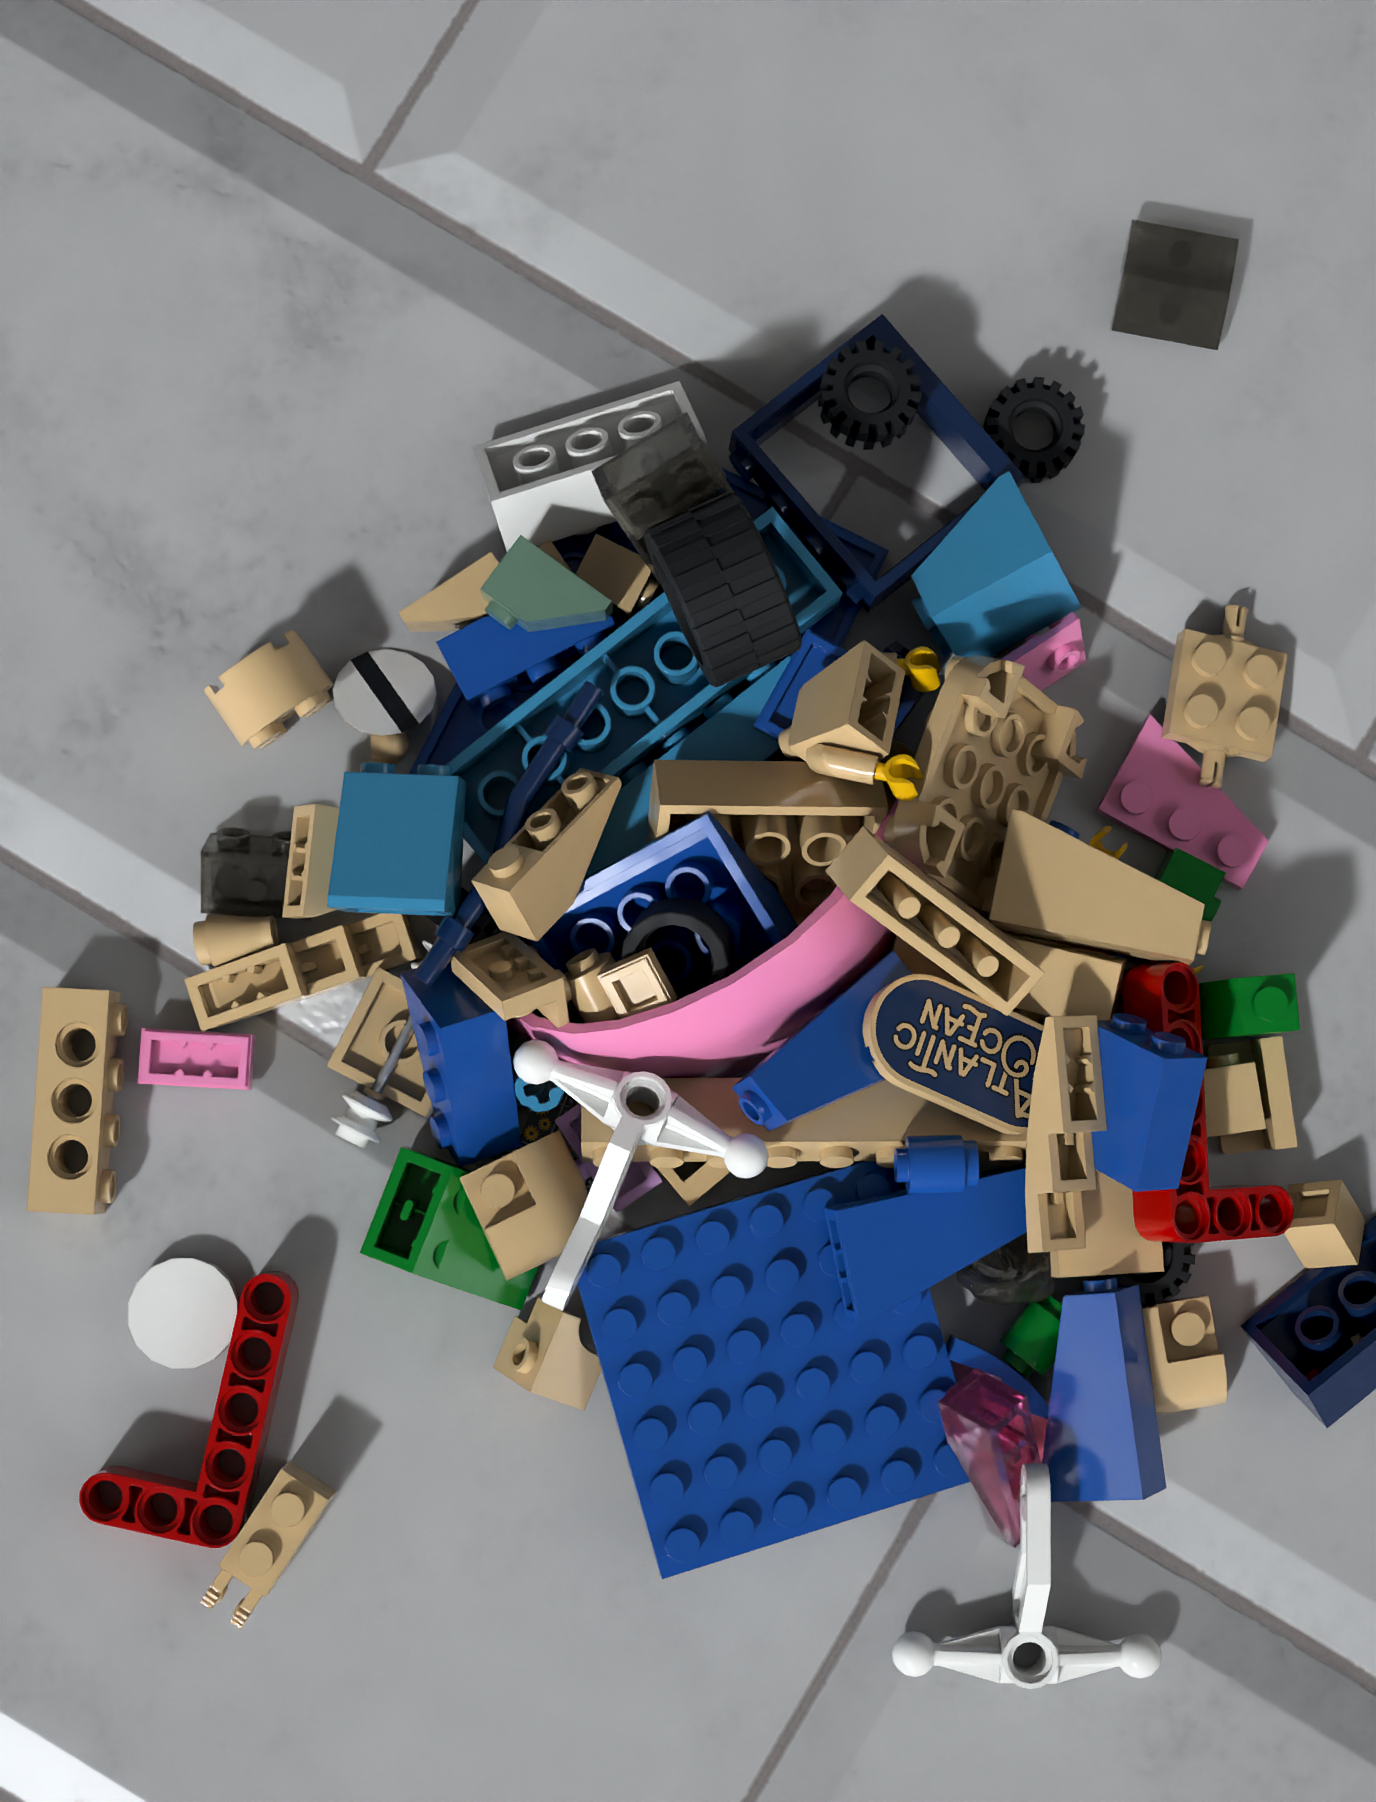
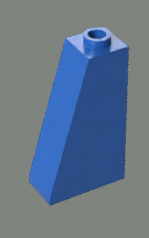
M894 951L868 968L732 1087L740 1097L738 1102L742 1111L752 1122L757 1125H763L769 1132L886 1080L879 1074L872 1063L875 1060L870 1053V1048L865 1047L862 1027L865 1011L873 996L896 979L913 975Z
M1018 1165L980 1172L978 1185L975 1187H964L962 1193L907 1194L906 1189L824 1207L846 1319L858 1324L870 1322L1026 1233V1166Z
M1116 1276L1083 1280V1290L1063 1296L1042 1458V1464H1047L1049 1469L1051 1502L1144 1500L1166 1489V1480L1139 1284L1118 1286Z

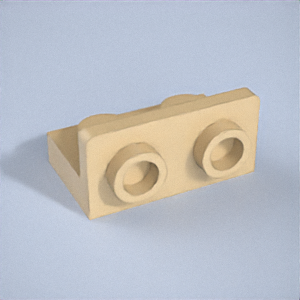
M504 931L469 944L463 953L457 950L450 960L452 972L504 1021L529 1015L534 1009H538L557 1028L569 1023L567 1002L571 1000V990L565 975L559 969L554 970L540 957L532 945L527 946L515 934Z

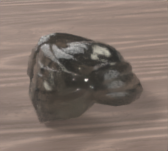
M1027 1232L956 1272V1278L961 1286L968 1289L974 1297L995 1305H1012L1022 1302L1041 1303L1053 1295L1057 1282L1056 1277H1051L1050 1252L1028 1253Z

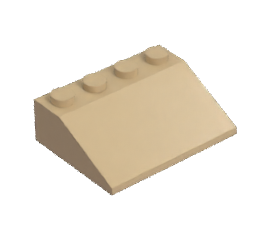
M654 760L649 798L647 844L709 811L775 887L799 926L837 886L825 870L863 826L875 835L887 816L889 807L882 780L876 779L875 784L871 785L822 775L812 771L808 767L807 762Z

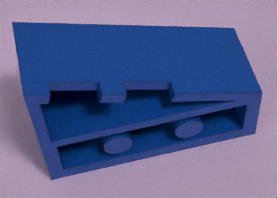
M451 961L432 988L413 976L417 968L400 973L423 1066V1081L434 1112V1116L430 1117V1128L438 1148H447L456 1163L461 1167L521 1147L506 1021L452 972Z

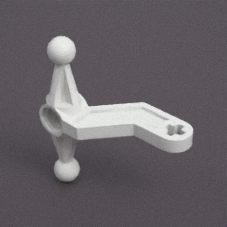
M537 1039L524 1042L515 1052L513 1059L514 1069L522 1080L535 1085L552 1081L614 1131L579 1219L543 1294L542 1302L556 1309L564 1311L610 1216L637 1146L650 1144L654 1147L659 1146L724 1158L728 1171L736 1177L745 1179L757 1176L767 1166L768 1150L762 1139L755 1134L742 1133L734 1137L729 1136L677 1093L671 1091L666 1082L654 1073L645 1071L630 1073L628 1071L624 1072L561 1061L558 1059L555 1049L549 1043ZM636 1101L645 1102L651 1106L654 1113L649 1116H638L632 1113L627 1105Z
M1024 1463L1021 1468L1020 1551L1012 1590V1624L1009 1626H996L939 1643H933L931 1638L924 1633L916 1631L907 1632L896 1640L892 1650L893 1663L900 1672L907 1676H922L929 1672L933 1666H941L996 1683H1015L1017 1686L1027 1689L1040 1688L1045 1684H1057L1114 1667H1121L1123 1672L1131 1677L1139 1679L1149 1677L1159 1668L1162 1654L1156 1640L1148 1634H1130L1120 1644H1114L1059 1627L1043 1626L1051 1587V1491L1049 1469L1047 1464ZM1026 1642L1040 1645V1657L1035 1664L1029 1667H1019L1013 1663V1655L1018 1646Z

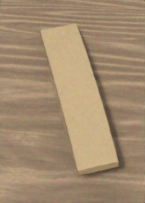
M380 913L350 925L334 927L293 943L277 945L186 978L184 981L201 1032L372 977L377 967L389 971L421 960L422 957L408 915Z
M1097 1015L1052 1016L1045 1018L1033 1077L1027 1128L1025 1205L1028 1253L1086 1248L1081 1191L1097 1190L1092 1132L1107 1130Z

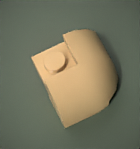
M561 1130L534 1141L459 1178L506 1281L559 1256L563 1252L588 1197L585 1181Z
M1204 1294L1169 1300L1156 1305L1153 1303L1142 1305L1156 1413L1168 1414L1224 1404L1228 1392L1224 1353L1219 1352L1209 1296Z

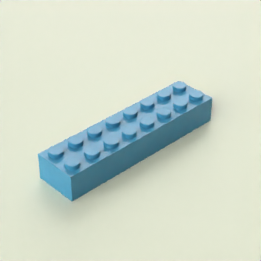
M771 507L753 522L780 576L797 620L800 634L802 635L807 629L811 628L839 605L842 591L776 510ZM663 592L445 765L452 767L451 776H459L466 781L465 841L486 865L493 852L509 793L547 739L543 733L556 715L562 717L586 681L597 686L605 694L580 729L584 735L571 753L565 751L530 802L524 825L526 820L533 813L540 810L561 788L563 782L580 768L620 778L629 769L645 760L660 748L673 734L689 725L704 713L716 700L743 682L752 672L722 686H711L699 667L666 594Z

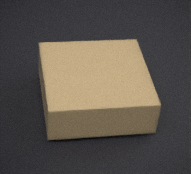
M651 947L600 969L597 975L620 1019L675 1002L677 999V995Z

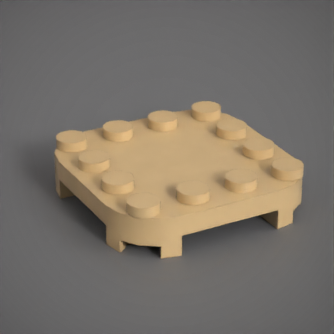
M956 655L949 660L946 666L945 682L940 689L933 710L927 716L925 731L914 757L923 775V779L905 778L914 784L918 796L911 801H898L895 814L886 823L884 838L886 844L896 848L899 854L969 907L990 912L1011 809L1024 811L1046 823L1063 775L1082 779L1087 758L1076 756L1075 728L1079 727L1084 722V719L1077 709L1057 705L1022 676L1025 668L1024 665L981 655L970 657Z

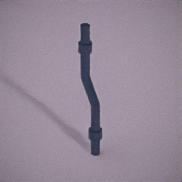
M589 681L584 683L562 717L556 715L543 733L547 739L509 793L492 854L503 848L523 827L530 802L565 751L571 753L584 735L580 729L605 694ZM475 886L472 887L455 912V915L452 918L446 915L434 933L438 936V939L413 974V976L431 988L456 951L459 950L463 953L475 935L471 929L486 909V905Z

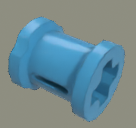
M519 1076L515 1081V1093L520 1103L535 1112L552 1110L559 1105L565 1094V1091L557 1086L549 1091L550 1100L546 1103H540L536 1096H526L524 1087L529 1086V1083H526Z

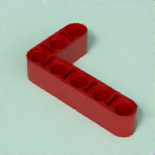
M1171 962L1139 965L1128 971L1123 981V1012L1147 1020L1146 1028L1152 1031L1167 1032L1186 1039L1185 1047L1203 1055L1200 991L1198 978L1194 970L1185 963ZM1203 1076L1179 1188L1139 1192L1132 1190L1133 1216L1137 1231L1140 1236L1148 1241L1201 1243L1272 1237L1284 1234L1290 1228L1294 1214L1292 1199L1284 1188L1275 1185H1224L1209 1187Z
M268 1271L255 1276L245 1284L241 1293L198 1483L124 1466L107 1467L92 1475L80 1490L79 1504L82 1512L89 1520L98 1524L207 1548H221L230 1544L238 1536L250 1516L299 1301V1290L296 1282L288 1274L281 1271ZM264 1282H272L282 1290L284 1300L281 1309L277 1312H268L258 1303L257 1292ZM251 1337L263 1339L270 1347L271 1358L265 1367H256L246 1359L245 1345ZM246 1393L256 1400L258 1415L254 1421L244 1422L234 1415L232 1401L236 1394ZM234 1449L244 1457L245 1471L242 1476L232 1477L221 1469L219 1461L222 1450ZM101 1481L114 1482L121 1489L122 1502L119 1508H110L100 1501L98 1488ZM156 1493H166L171 1495L176 1501L177 1515L175 1519L164 1520L154 1512L153 1498ZM221 1505L228 1509L233 1518V1525L230 1531L218 1532L209 1525L207 1520L209 1506Z

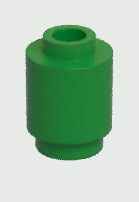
M1046 1292L1037 1302L1034 1300L1029 1302L1000 1339V1342L1008 1348L1001 1357L1027 1378L1034 1370L1044 1377L1055 1363L1062 1304Z

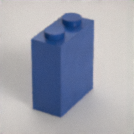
M1115 1013L1112 1020H1097L1107 1130L1092 1132L1095 1169L1135 1192L1178 1189L1208 1057L1185 1047L1186 1039L1181 1036L1167 1032H1155L1146 1028L1147 1020L1139 1016Z

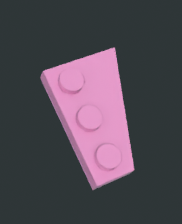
M1150 714L1146 717L1095 812L1168 852L1177 847L1226 872L1222 882L1238 891L1243 889L1269 841L1220 788H1208V785L1204 787L1198 784L1201 768L1176 741L1161 738L1163 727Z

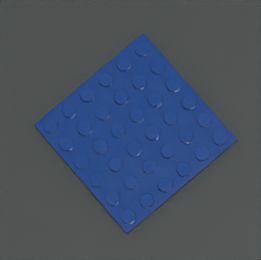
M858 1161L847 1167L831 1169L598 1239L577 1287L658 1571L662 1579L983 1478L952 1366L947 1358L948 1352L930 1289L924 1290L870 1322L858 1324L846 1319L823 1208L901 1190L899 1182H895L894 1168L881 1167L877 1165L876 1161Z

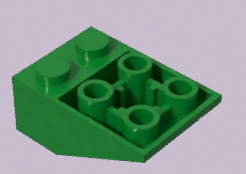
M408 1146L401 1147L360 1253L409 1273L522 1310L539 1266L506 1281L483 1232V1228L459 1180L460 1177L473 1171Z

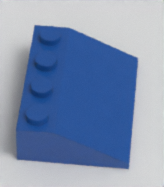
M707 811L585 877L574 904L538 942L530 941L540 957L554 970L559 969L563 974L568 971L565 966L568 960L591 948H595L598 954L610 952L614 960L618 962L621 960L623 942L640 913L658 900L683 897L699 900L714 909L730 928L735 946L730 976L785 939L798 925L775 887L715 817ZM675 925L660 927L650 935L646 942L645 949L652 948L669 982L683 985L696 983L706 975L710 968L712 956L709 946L700 935L686 927ZM570 1000L569 1003L571 1004L574 1011L580 1018L581 1022L584 1023L577 1009L575 1008L572 1000Z

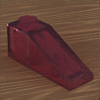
M975 1368L962 1381L952 1386L945 1396L938 1401L947 1442L1007 1544L1016 1548L1020 1544V1477L1022 1464L1041 1463L1028 1399L1026 1395Z

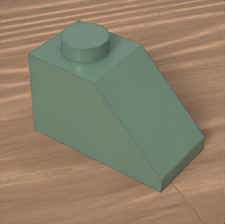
M522 535L518 537L480 588L484 600L489 603L484 610L509 630H512L516 623L526 631L534 632L607 621L613 613L612 601Z

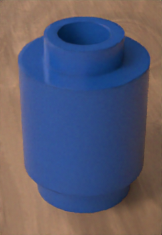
M961 1135L906 1136L904 1148L894 1149L895 1182H905L907 1194L962 1193L964 1187L977 1186L979 1180V1154L976 1140L963 1141Z

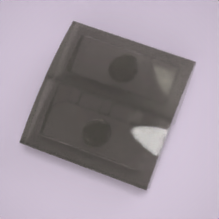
M1131 219L1120 269L1121 279L1110 330L1218 350L1231 290L1239 239Z

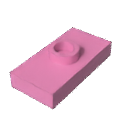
M142 1028L138 1084L251 1090L255 1035Z

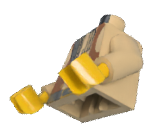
M866 640L860 642L801 687L798 693L792 725L781 731L778 736L779 746L783 754L791 760L802 758L807 762L808 767L818 774L871 785L875 784L876 779L887 781L893 795L898 800L911 801L918 796L916 788L911 781L905 778L923 779L916 761L906 754L896 755L886 763H881L880 759L890 753L904 676L909 675L912 686L916 691L930 692L940 686L937 672L941 668L936 654L930 648L921 646L910 651L905 658H897V653L880 652Z

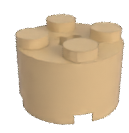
M296 629L283 634L289 644L284 647L280 644L275 648L270 641L218 677L224 685L221 690L218 686L208 685L204 689V693L242 747L251 744L254 750L259 747L260 749L267 747L288 732L283 724L284 721L296 713L300 718L304 716L308 718L333 701L327 691L334 684Z

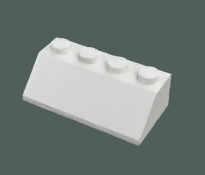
M680 381L473 446L507 552L520 535L539 547L549 539L553 542L572 535H586L595 531L600 526L625 518H639L653 509L675 502H689L699 498L703 493L718 489L705 434Z

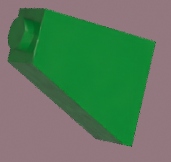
M1295 973L1241 977L1199 983L1202 1040L1272 1035L1300 1030Z

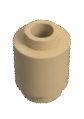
M595 948L575 955L565 964L568 971L564 975L570 986L571 1000L584 1023L619 1020L620 1018L597 978L600 969L616 963L610 952L598 954Z

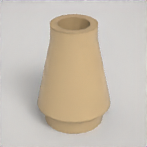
M208 914L204 921L194 923L193 943L199 963L201 965L212 964L216 968L279 945V933L273 915L252 917Z

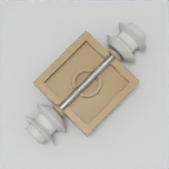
M424 940L422 942L429 952L433 945ZM412 962V969L418 968L421 963ZM377 967L326 1065L366 1086L364 1092L368 1095L358 1091L344 1093L342 1097L349 1105L345 1116H331L330 1118L340 1124L335 1133L336 1135L364 1149L369 1140L381 1143V1140L374 1132L379 1121L393 1120L388 1107L377 1101L378 1099L384 1101L385 1097H388L425 1117L432 1106L423 1081V1066L402 979Z

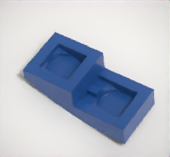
M950 1334L946 1345L947 1358L993 1375L994 1378L988 1393L992 1399L1048 1419L1049 1405L1025 1378L988 1351L965 1339Z

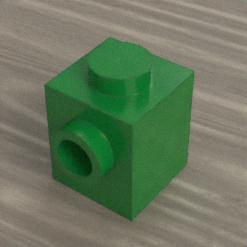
M1177 847L1166 853L1154 878L1205 904L1202 920L1212 922L1221 904V900L1215 897V894L1226 872Z

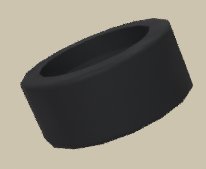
M683 897L658 900L643 910L623 942L621 960L645 950L646 942L650 935L663 926L675 925L686 927L703 938L709 946L712 956L710 968L706 975L696 983L683 985L670 982L677 995L676 1001L728 977L732 969L735 952L730 928L719 913L699 900Z

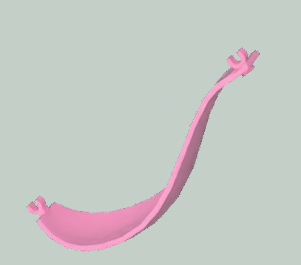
M1073 612L1049 625L1050 630L1045 634L1037 636L1032 634L1025 638V644L1003 657L1002 660L1024 665L1025 668L1022 676L1040 691H1043L1085 663L1086 655L1080 619ZM898 799L875 833L884 842L885 826L889 818L896 812ZM836 886L833 892L785 939L730 976L675 1002L619 1020L582 1024L569 1022L559 1028L548 1019L540 1018L533 1013L506 1020V1024L522 1034L528 1041L534 1039L546 1041L555 1049L558 1059L565 1062L624 1072L628 1071L630 1073L645 1071L654 1073L660 1078H733L754 1069L861 974L882 959L895 940L896 934L851 902L841 889Z

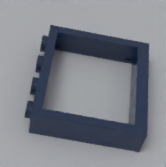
M883 314L732 431L728 448L731 453L729 455L730 462L740 476L747 481L752 478L766 493L764 500L768 508L773 507L784 521L788 519L801 534L799 540L816 561L820 563L824 560L836 574V585L846 599L853 604L860 602L868 613L912 578L911 575L979 498L876 581L759 447L818 400L819 388L827 364L832 357L837 359L840 349L848 345L852 351L855 348L856 341L866 340L867 348H873L875 340L885 341L884 351L891 353L894 345L903 350L900 359L903 362L909 357L915 364L913 375L920 374L922 382L919 388V392H922L916 411L917 414L985 492L999 476L1010 471L1018 488L1025 478L1021 471Z

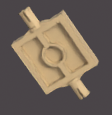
M1228 605L1225 607L1221 635L1213 636L1184 629L1177 634L1161 738L1186 743L1198 752L1203 753L1198 784L1204 787L1208 785V788L1222 787L1225 758L1240 756L1265 762L1273 756L1287 653L1258 647L1243 639L1249 610L1243 606L1239 609V605Z

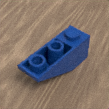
M485 616L436 643L470 708L472 709L481 704L483 709L486 710L509 699L513 695L510 688L530 678L533 684H537L556 675L562 670L560 662L577 653L581 657L613 633L616 628L615 622L610 616L607 621L528 632L517 623L512 630H509L491 616Z

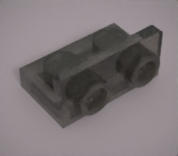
M229 827L210 833L201 850V913L252 917L273 915L274 918L292 919L282 917L291 831L277 832L272 836L250 835V832L243 828ZM293 918V920H307V921H311V919H312V918Z

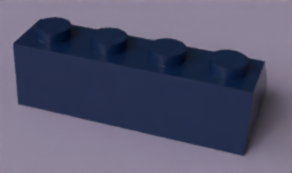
M1376 1216L1364 1225L1358 1265L1311 1268L1241 1325L1244 1333L1292 1393L1326 1428H1329L1376 1389Z

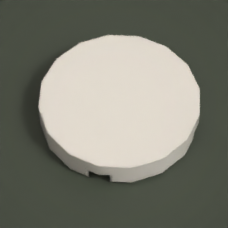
M198 1257L172 1258L151 1267L136 1283L128 1302V1326L136 1345L152 1361L171 1369L196 1368L216 1359L230 1345L239 1306L238 1293L233 1281L217 1265Z

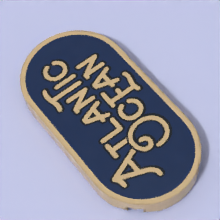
M913 974L896 979L873 996L865 1011L862 1034L865 1047L870 1048V1053L875 1060L872 1063L881 1076L897 1087L999 1132L1012 1135L1027 1133L1033 1077L1044 1028L1043 1025L1013 1011L1006 1016L982 997L939 977L928 974Z

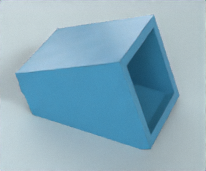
M1010 471L1002 474L995 480L911 575L920 593V597L912 600V603L927 630H930L944 657L951 653H954L955 656L964 657L973 655L992 657L1055 623L1069 613L1082 608Z
M365 762L361 763V772H344L327 907L357 913L455 915L461 904L466 781L459 776H451L452 767L444 765H418L417 775L395 774L394 764Z

